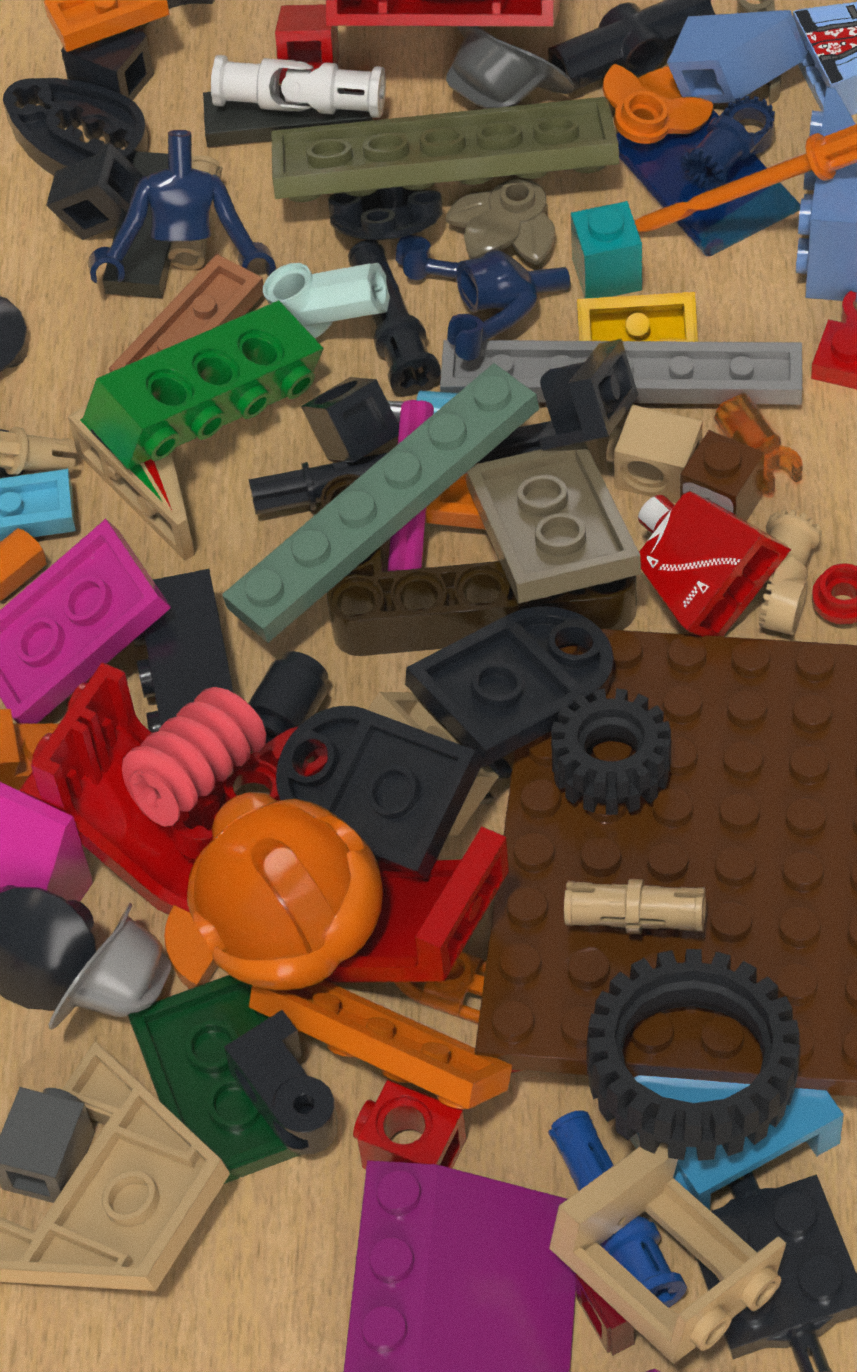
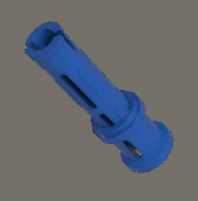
M583 1110L573 1111L553 1122L551 1125L552 1129L548 1133L560 1155H562L578 1191L614 1166L597 1135L588 1112ZM639 1215L601 1243L600 1246L669 1308L681 1299L686 1292L687 1286L681 1274L671 1272L657 1244L660 1241L661 1235L656 1225Z

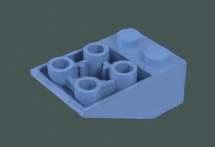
M826 87L823 111L812 110L809 136L817 133L827 136L856 125L835 88ZM857 163L836 170L835 176L826 181L819 179L812 170L804 174L803 189L814 190L813 194H804V198H801L798 234L809 235V239L799 238L796 273L807 274L805 298L843 301V298L849 291L857 292Z

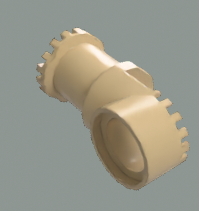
M784 509L781 511V514L777 512L769 517L766 532L785 543L792 550L763 585L766 587V590L771 591V595L764 593L763 599L769 600L768 605H761V609L766 610V613L759 614V618L763 619L759 620V627L794 635L797 630L808 587V581H806L808 573L805 563L810 549L818 546L822 536L820 525L812 524V518L806 520L807 514L801 513L800 517L796 516V510H791L789 515L787 510Z

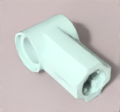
M289 263L273 271L263 285V295L268 303L271 304L279 300L314 338L323 334L333 321L387 312L390 299L386 274L379 263L364 264L312 274L309 268L302 263Z

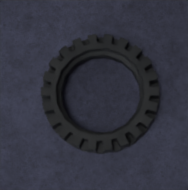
M686 949L685 962L677 963L673 950L657 953L656 968L654 969L643 958L631 964L630 978L620 971L610 981L609 993L602 991L595 1002L594 1014L591 1013L588 1026L586 1051L587 1074L593 1099L598 1098L599 1111L607 1122L615 1118L616 1132L627 1140L636 1133H639L640 1148L655 1154L661 1142L668 1144V1158L684 1160L686 1147H696L698 1161L713 1160L717 1145H722L728 1156L742 1152L745 1137L754 1145L767 1136L769 1124L776 1127L785 1115L786 1105L791 1103L800 1060L798 1022L793 1020V1008L787 997L778 999V985L768 976L757 983V968L745 961L740 964L735 972L732 971L731 955L715 952L712 963L707 964L702 963V949ZM688 1006L720 1011L745 1025L758 1040L763 1061L760 1073L750 1086L725 1099L690 1103L662 1097L635 1080L626 1068L622 1050L626 1036L638 1022L661 1010Z

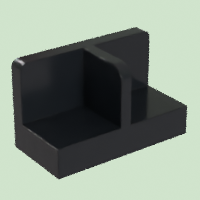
M622 339L598 344L585 362L550 369L543 374L540 379V386L551 421L538 436L541 450L608 437L638 397V391Z

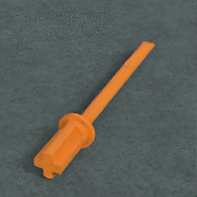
M857 124L827 136L819 133L810 135L806 140V153L701 193L688 202L675 203L646 214L635 220L637 230L643 233L656 230L682 220L696 211L714 208L811 170L819 179L823 181L830 180L835 176L836 170L857 163Z

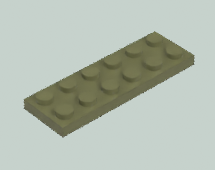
M606 97L271 131L272 179L275 199L288 198L294 202H308L317 199L323 194L342 192L351 196H366L381 188L401 186L407 190L417 191L430 188L435 183L450 181L476 185L485 183L492 177L516 175L524 179H535L545 176L549 171L573 169L580 173H593L604 169L607 165L619 164L618 140Z

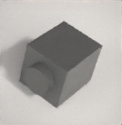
M19 1087L0 1134V1186L2 1190L51 1203L55 1202L88 1152L95 1134L86 1106L76 1096L57 1088H45L43 1092Z

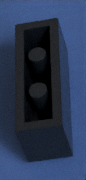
M209 569L153 579L171 608L134 639L135 647L147 646L148 659L138 660L137 666L144 698L156 697L158 711L146 713L148 728L152 733L158 732L159 728L169 718L176 717L177 713L186 704L194 702L195 698L204 689L218 687L234 693Z

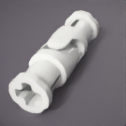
M217 55L214 59L211 74L212 103L214 106H224L226 101L258 103L260 109L291 112L303 111L312 107L321 114L332 115L336 109L368 111L372 118H381L386 92L385 68L375 66L372 72L339 69L336 63H323L319 68L311 71L313 66L302 61L264 58L261 64L231 62L226 55ZM283 68H289L281 85L286 102L280 98L279 77ZM343 88L361 89L365 93L344 91Z

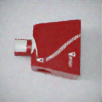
M692 491L684 493L676 504H673L665 495H656L643 505L638 515L639 523L652 534L639 551L641 570L679 623L687 631L702 637L706 635L724 637L776 568L792 550L775 537L715 502Z

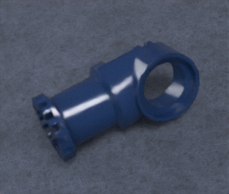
M744 96V100H741L739 97L735 99V103L730 102L722 114L710 122L707 129L708 134L695 148L687 149L682 154L680 159L682 164L680 166L681 169L686 170L684 173L687 176L692 174L691 183L693 184L697 180V187L701 189L704 186L705 191L726 184V174L737 161H743L750 155H755L768 149L774 140L775 111H773L772 105H767L765 99L762 102L759 101L757 96H754V99ZM754 119L761 122L764 128L756 133H748L739 121Z

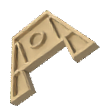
M94 1041L62 1090L73 1094L81 1103L85 1104L89 1118L106 1125L35 1231L0 1217V1282L156 1291L230 1175L222 1160L105 1049Z

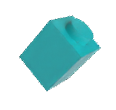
M628 201L571 212L572 260L584 298L612 297L642 291V242Z

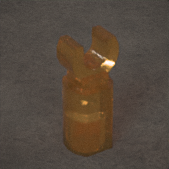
M741 393L719 405L714 419L724 435L764 452L763 493L768 496L775 493V476L772 473L774 470L786 471L795 483L802 480L803 464L801 457L795 450L780 446L781 439L747 394Z

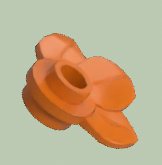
M614 64L606 73L602 83L604 96L615 108L614 124L616 129L625 138L636 143H655L662 140L667 134H691L703 127L712 113L713 103L711 101L681 96L669 66L651 71L637 78L629 70Z

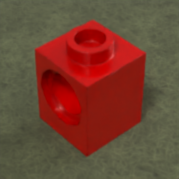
M389 1080L386 1081L376 1102L370 1099L365 1102L358 1114L353 1130V1138L357 1139L362 1168L366 1169L367 1160L435 1164L453 1168L467 1140L462 1109L447 1106L437 1099ZM407 1129L415 1130L422 1134L419 1139L409 1144H398L390 1140L397 1132Z

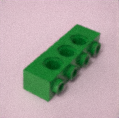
M278 300L96 378L83 420L127 469L149 459L158 461L168 456L180 445L196 438L205 440L213 436L224 425L242 417L244 419H251L261 413L268 405L286 397L288 399H295L301 396L310 388L315 380L314 371L324 348Z

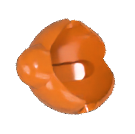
M256 792L240 794L227 801L218 811L213 822V840L196 858L189 874L187 903L195 925L203 935L217 965L241 982L273 990L301 989L322 982L333 973L342 961L354 956L365 945L377 925L382 909L383 887L380 869L374 853L365 840L350 825L326 808L315 803L299 799L276 801L268 794Z

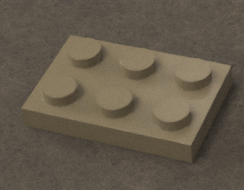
M585 441L475 464L466 472L467 488L518 604L641 574L640 553Z

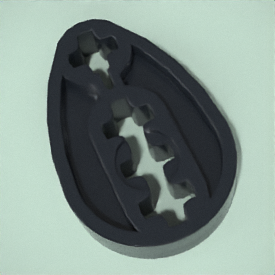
M61 78L22 79L11 84L4 92L3 104L7 120L16 141L32 160L53 176L57 170L97 155L100 146L108 142L132 165L137 151L148 152L149 140L144 115L139 106L125 95L102 86ZM80 125L83 127L84 135L81 130L77 129ZM84 136L90 139L88 143L85 142ZM101 136H103L104 139H105V142H104L103 140H102V141L99 140V138H100Z

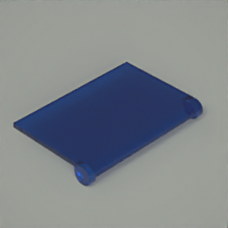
M712 109L709 120L698 131L691 134H667L662 140L651 144L636 143L617 133L619 159L662 208L679 202H688L693 197L706 191L704 186L701 189L697 187V180L693 184L691 183L690 179L693 176L692 174L687 176L684 173L686 170L681 169L680 165L682 163L680 159L687 149L695 148L708 134V125L714 118H718L719 115ZM750 155L743 161H737L726 174V184L764 170L767 167L756 155ZM779 182L714 208L696 211L676 223L705 256H712L800 211L801 204Z

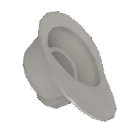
M131 903L126 907L114 932L86 963L61 999L50 1019L49 1029L56 1028L76 1006L115 1017H126L130 1013L139 1012L150 1007L159 997L171 970V962L162 953L160 941L128 916L132 907Z

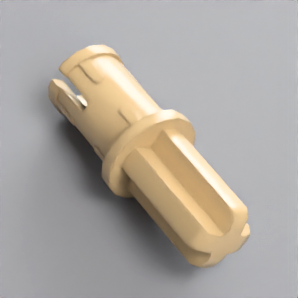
M13 427L9 432L0 431V467L4 468L7 474L18 475L22 470L48 472L68 469L70 475L73 471L75 459L62 457L64 453H76L75 443L72 439L26 435L25 430L19 427Z

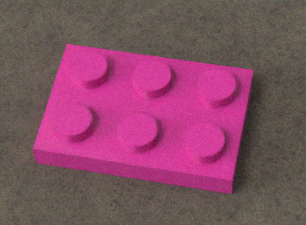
M106 518L0 610V698L6 708L11 709L12 718L17 723H38L70 696L81 683L86 682L92 677L102 662L107 664L171 608L121 532Z

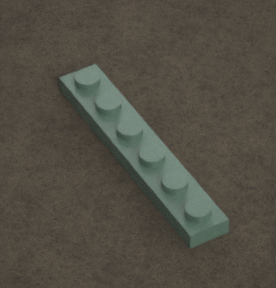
M493 363L226 590L222 597L227 609L269 643L539 410L537 394Z

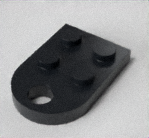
M530 607L508 614L406 667L405 685L463 746L477 751L485 759L482 766L486 767L550 732L553 722H558V713L564 706L573 710L574 698L583 694L590 703L594 701L593 690L605 688L606 694L612 674L613 650L604 632L588 618L576 612L558 607ZM563 644H577L588 652L581 655H571L561 651L558 647Z
M337 706L314 714L292 733L279 757L276 770V786L280 800L299 799L312 802L326 808L344 820L370 846L377 860L428 879L485 759L471 748L356 706ZM327 748L328 759L324 768L313 776H304L303 764L307 756L316 749Z

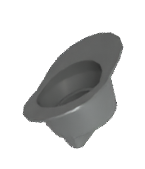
M458 26L464 40L447 73L446 81L450 88L473 104L484 109L516 106L536 87L562 94L573 92L575 84L570 77L545 59L498 40L477 26Z

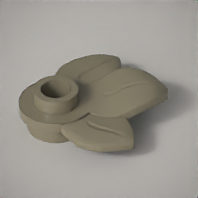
M510 179L497 185L493 191L468 194L458 199L446 215L447 223L465 228L464 240L470 259L480 258L490 250H502L513 245L520 256L528 262L538 265L548 255L555 240V226L545 214L547 206L546 194L541 186L527 179Z

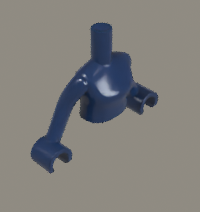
M172 130L168 132V169L152 173L148 177L144 176L139 180L127 215L111 247L97 248L91 253L88 260L91 280L94 283H97L96 271L104 263H112L116 266L117 280L120 283L125 276L122 261L145 221L149 205L152 214L151 238L161 241H195L211 236L209 215L213 200L219 220L239 252V265L247 269L250 261L255 258H263L266 260L265 267L268 277L276 270L269 248L263 243L253 242L221 178L215 174L211 175L208 172L192 168L191 132L187 130Z
M404 236L397 243L396 261L398 264L403 265V272L408 278L421 280L427 274L454 278L457 281L460 296L471 312L503 309L484 322L478 317L469 314H458L451 318L448 326L447 340L450 344L455 345V353L458 357L467 361L475 360L479 357L482 342L506 331L527 316L536 305L537 293L568 290L570 286V275L566 267L527 271L519 262L500 250H490L480 258L449 262L430 258V242L421 236Z

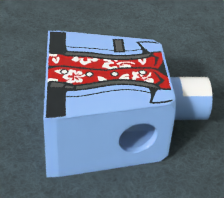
M857 2L793 11V18L807 51L804 61L799 63L798 66L821 111L824 109L826 87H832L837 90L850 115L857 114Z

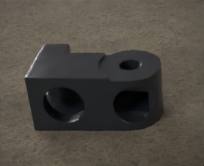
M283 1010L224 1046L230 1074L283 1145L292 1152L309 1155L325 1150L333 1142L337 1134V1115L333 1094L324 1082L307 1076L296 1060L302 1056L298 1030Z

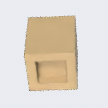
M632 405L624 427L616 426L607 446L606 460L607 462L614 463L615 488L650 497L665 495L671 502L677 503L680 499V474L702 441L703 421Z

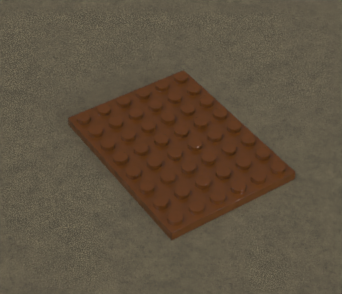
M601 629L608 638L613 650V667L606 699H615L616 688L628 690L629 702H633L637 695L641 694L649 698L648 710L658 705L664 712L663 722L669 721L671 729V769L668 775V782L664 789L658 787V797L650 804L640 796L639 810L629 813L626 804L619 803L618 815H606V804L598 803L593 813L583 809V796L573 804L565 798V787L560 790L558 789L554 781V772H552L551 731L514 751L503 834L507 839L509 873L495 895L475 1055L503 1060L513 1065L512 1070L588 1076L586 1051L591 1013L594 1014L595 1002L602 991L609 993L610 981L620 971L630 978L631 964L643 958L647 960L653 969L656 968L657 953L673 950L676 962L684 963L686 949H702V963L711 964L715 952L731 955L732 971L735 972L740 964L745 961L757 968V983L768 976L778 985V999L787 997L793 1008V1020H797L800 1033V1060L795 1088L827 1090L830 1095L857 1097V645L707 635L702 637L691 634ZM563 644L558 647L561 651L571 655H581L588 652L577 644ZM606 741L591 746L586 750V753L603 761H619L634 755L636 750L625 743ZM629 879H644L647 886L669 888L704 887L706 889L704 931L702 933L658 928L643 929L641 934H627L624 927L566 925L564 921L566 884L568 881L592 884L628 885ZM694 1006L661 1010L638 1022L627 1034L622 1050L626 1068L634 1078L638 1075L751 1084L760 1073L763 1061L760 1044L745 1025L720 1011Z

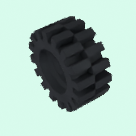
M605 688L593 690L594 701L590 703L583 694L573 699V710L566 706L560 710L558 722H553L551 730L552 772H554V781L558 789L560 790L565 787V798L573 804L583 796V809L593 813L598 803L606 804V815H618L619 803H625L629 813L639 810L640 796L650 804L658 797V787L665 788L671 769V729L669 721L663 722L664 712L658 705L648 710L649 698L638 694L633 702H629L628 690L616 688L615 699H606ZM616 741L633 747L636 753L619 761H603L586 753V750L601 742Z

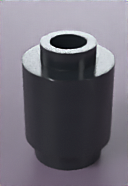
M289 651L283 655L282 659L273 661L248 703L263 721L266 731V743L286 730L300 726L305 720L316 714L327 695L325 684L328 680V673L317 660L309 655Z

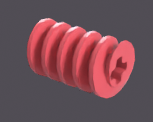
M218 687L204 689L195 698L194 702L186 704L177 713L176 717L169 718L159 728L158 732L151 733L141 743L140 747L133 748L123 758L122 774L131 798L152 821L161 826H173L180 818V811H190L198 803V796H208L215 789V781H225L233 773V767L243 766L250 759V752H259L265 746L266 731L263 721L256 711L235 693Z

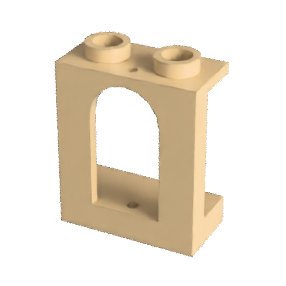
M661 1142L655 1154L638 1147L560 1204L549 1249L667 1359L675 1364L696 1346L702 1351L709 1349L723 1336L735 1315L746 1307L755 1311L773 1296L781 1283V1277L777 1272L787 1243L778 1236L758 1253L673 1178L678 1159L668 1158V1144ZM644 1211L711 1270L720 1281L680 1314L665 1306L600 1246L601 1243Z

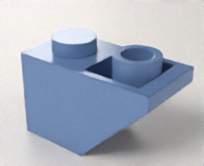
M791 10L688 16L667 64L682 97L702 98L712 103L735 102V99L739 97L742 99L744 96H747L804 61L807 51Z

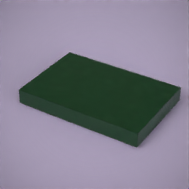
M231 975L161 999L144 1010L128 1015L159 1101L222 1160L230 1173L225 1183L301 1155L290 1151L282 1144L230 1074L224 1046L270 1018L249 1008L252 985L241 982Z

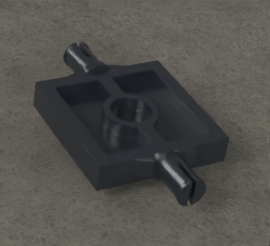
M751 1171L742 1176L743 1180L738 1178L728 1184L734 1199H731L723 1207L711 1212L757 1253L778 1236L787 1244L777 1272L781 1277V1283L776 1292L759 1309L752 1311L746 1307L735 1315L724 1333L733 1359L764 1348L791 1347L800 1372H814L809 1356L812 1357L817 1372H833L829 1367L818 1337L823 1335L834 1324L857 1316V1273L819 1178L815 1174L778 1188L760 1189L755 1174ZM695 1257L706 1289L709 1291L720 1281L711 1270Z

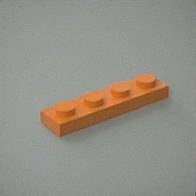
M326 980L309 987L294 990H273L252 985L249 1008L268 1017L283 1010L298 1032H303L327 1043L328 1049L333 1053L345 1057H357L380 1068L382 1074L391 1080L413 1083L436 1094L438 1100L447 1106L458 1109L474 1108L478 1104L508 1090L513 1065L498 1058L475 1055L474 1047Z

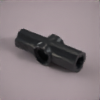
M664 0L642 10L635 3L619 4L604 15L598 28L548 48V62L558 67L570 77L575 84L573 91L603 79L614 64L624 67L637 77H641L659 67L667 56V52L673 50L688 16L716 14L711 0Z

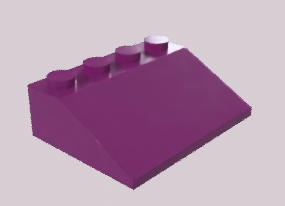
M367 1160L343 1372H570L576 1301V1273L549 1249L559 1205L565 1202L567 1198L441 1165Z

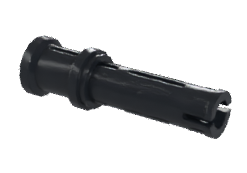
M376 240L361 241L355 244L349 251L348 261L353 267L379 263L386 274L387 289L390 296L387 312L373 314L372 317L377 327L373 338L374 346L379 355L386 358L390 367L388 372L389 384L396 393L401 395H415L419 391H426L438 381L441 375V367L437 358L427 351L424 343L426 340L424 325L415 316L409 315L399 286L385 256L383 245H379ZM422 367L423 372L420 374L418 369Z

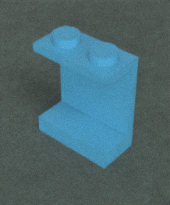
M644 1075L635 1077L637 1082L662 1097L690 1103L725 1099L750 1086V1084ZM795 1088L790 1105H786L784 1117L776 1127L769 1124L767 1136L754 1145L745 1137L743 1151L731 1156L727 1155L722 1145H717L713 1160L698 1161L696 1147H686L684 1160H678L673 1178L710 1210L711 1193L805 1141L816 1157L840 1144L844 1114L827 1090ZM639 1133L630 1138L631 1143L636 1149L640 1147Z

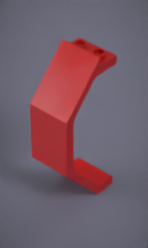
M102 662L88 683L83 682L75 689L69 700L67 713L54 732L45 734L38 742L32 756V772L19 790L73 816L81 844L157 910L169 915L173 906H177L190 912L187 903L189 874L196 859L183 855L176 848L173 841L172 826H161L140 810L131 798L123 779V758L133 748L140 747L141 743L152 732L140 722L135 714L125 672ZM197 822L190 824L191 829L199 826ZM213 823L205 826L207 830L212 829ZM482 826L462 859L436 860L428 879L387 863L377 862L383 887L382 909L377 925L365 945L354 956L342 961L333 973L324 980L328 982L445 981L509 873L506 837Z

